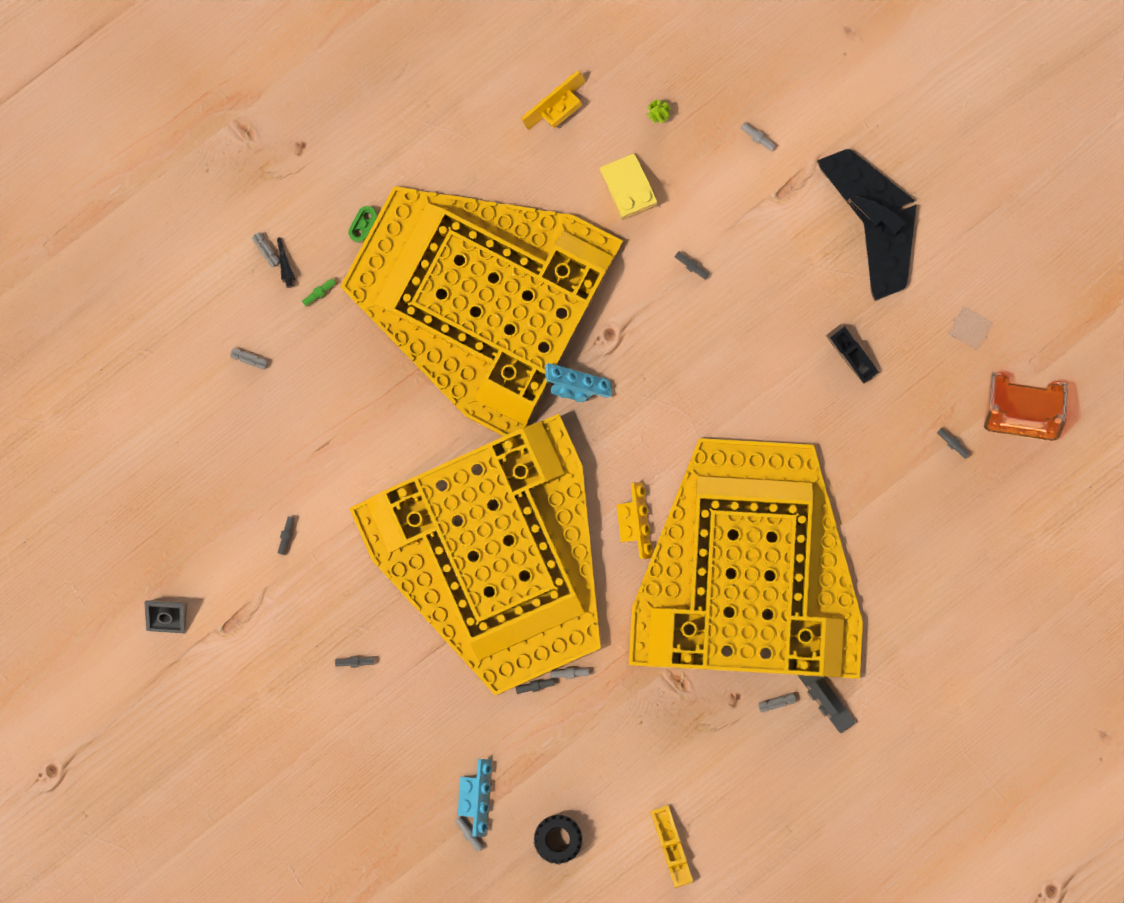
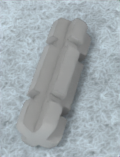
M260 232L256 233L252 237L255 244H258L257 247L264 257L268 259L270 266L275 267L280 263L276 255L274 256L275 253L266 240L264 241Z
M233 348L230 357L233 359H240L241 362L252 366L256 365L257 368L263 370L267 366L268 361L261 357L259 359L258 356L245 351L241 352L237 348Z
M790 693L785 697L780 696L770 699L768 702L763 701L758 703L759 710L763 713L769 711L768 709L773 710L786 706V704L796 703L794 693Z

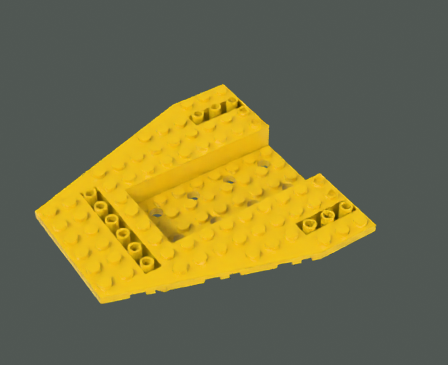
M393 186L340 287L466 418L504 437L526 427L549 383L546 381L545 365L547 363L557 365L623 241L572 214H562ZM463 256L465 263L457 266L454 263L455 257ZM490 274H497L499 281L494 284L488 281ZM440 289L447 292V297L443 300L436 297V293ZM525 291H530L533 294V299L525 301L522 298V294ZM472 308H480L481 315L479 317H472L470 314ZM565 309L567 311L566 318L559 319L556 316L557 310ZM507 325H513L515 333L507 335L504 332V328ZM543 342L547 343L550 347L546 353H542L538 349V346Z
M559 413L543 421L521 428L381 491L349 508L374 564L379 567L384 575L420 612L426 621L495 696L601 648L583 466ZM476 464H480L483 467V472L480 475H474L472 472V468ZM440 480L447 482L448 487L445 491L437 489V483ZM493 499L499 503V507L495 511H491L488 508V502ZM457 515L463 518V524L459 527H456L452 522L453 518ZM512 535L515 541L512 546L504 544L505 536ZM471 551H477L479 554V559L476 562H471L468 558ZM523 570H527L530 573V579L526 582L522 581L519 577L520 572ZM487 586L494 588L495 594L493 597L485 596L484 589Z
M698 439L632 605L628 665L860 679L863 620L814 445ZM730 530L738 532L737 540L732 541L728 538L727 534ZM767 533H776V542H768L766 539ZM727 569H735L737 575L734 579L726 577L725 572ZM768 570L775 573V579L771 582L764 578V574ZM726 607L734 609L735 613L732 618L724 616L723 611ZM765 609H770L773 612L771 620H765L762 617V612ZM723 646H730L732 648L731 656L725 657L722 655L721 649ZM763 648L770 649V658L763 659L760 656V651Z

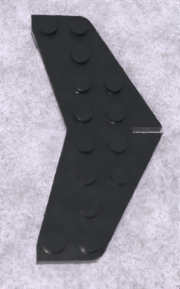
M845 149L817 160L821 172L829 179L864 225L870 289L874 302L902 291L908 282L916 205L901 211L899 208L913 203L915 200L850 149ZM851 196H857L874 201L897 214L906 224L894 236L881 223L874 228L848 202V199Z

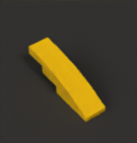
M669 806L650 811L675 889L693 883Z

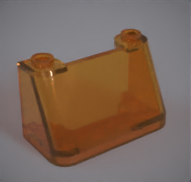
M992 372L984 418L985 430L1048 441L1059 439L1066 423L1068 383L1053 381L1045 389L1009 383V377L1005 373Z

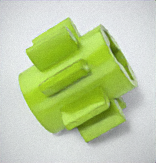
M663 99L661 101L654 100L648 106L650 112L647 113V116L654 123L657 121L663 123L670 117L668 111L671 110V107Z

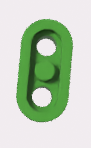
M364 206L358 211L349 228V236L352 241L356 243L365 241L377 218L374 208ZM367 213L371 215L369 220L364 219V215ZM361 230L362 235L356 236L355 232Z

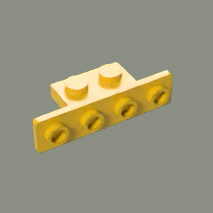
M579 70L570 75L567 80L557 86L548 96L540 100L535 107L521 117L523 124L528 130L542 118L555 129L582 106L581 101L573 94L574 91L586 82Z
M643 482L631 483L633 502L616 504L621 543L638 541L639 558L651 559L653 547L650 543V526L648 525L647 518L648 508L645 502L646 490Z

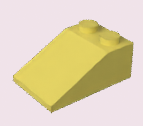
M635 153L599 168L621 220L657 206V200Z

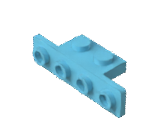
M550 363L545 365L546 381L555 383L551 387V394L558 395L561 398H569L576 402H584L593 394L606 398L612 396L611 383L608 379Z
M478 759L477 778L460 777L457 816L474 817L473 837H486L488 829L487 815L489 811V793L491 790V759Z

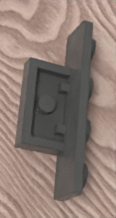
M797 675L808 689L807 694L813 701L816 700L819 704L818 709L822 715L829 718L839 733H843L855 724V720L823 677Z

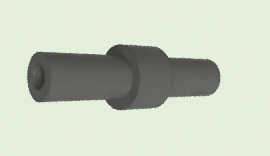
M679 251L675 255V258L683 263L690 272L694 271L703 279H706L709 275L707 271L697 265L698 262L695 260H690Z
M943 428L937 432L948 443L947 446L952 450L955 449L965 459L970 453L959 443L960 441L955 436L952 437Z
M287 517L284 531H281L278 554L285 555L288 542L291 541L293 535L291 531L295 521L293 517Z
M350 656V658L335 659V667L351 666V668H359L361 665H374V657L359 658L358 656Z
M553 678L543 681H530V684L515 688L517 694L529 691H532V693L538 692L542 688L555 685Z

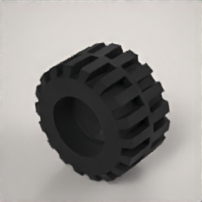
M551 815L537 826L534 834V846L541 858L549 863H567L579 853L582 846V833L578 824L571 818L564 815ZM554 828L566 830L570 837L568 846L561 851L552 850L546 840L549 831Z

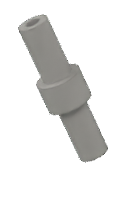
M746 122L741 127L757 144L761 143L770 151L775 147L771 141L764 137L761 131H756Z
M567 667L566 670H551V678L566 677V679H574L577 676H589V668L574 669L573 667Z
M460 816L456 819L455 822L463 832L462 835L466 841L469 840L477 852L484 848L478 839L472 836L473 829L467 826L462 817Z

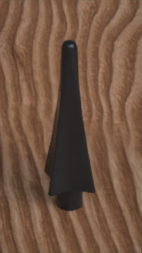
M278 237L281 280L283 283L285 282L286 288L294 287L293 280L296 279L286 257L282 240Z

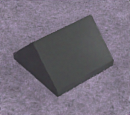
M145 600L146 631L185 634L187 604Z

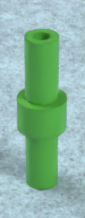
M331 278L322 286H317L309 296L302 300L303 304L307 307L317 298H322L325 292L333 287L336 282Z

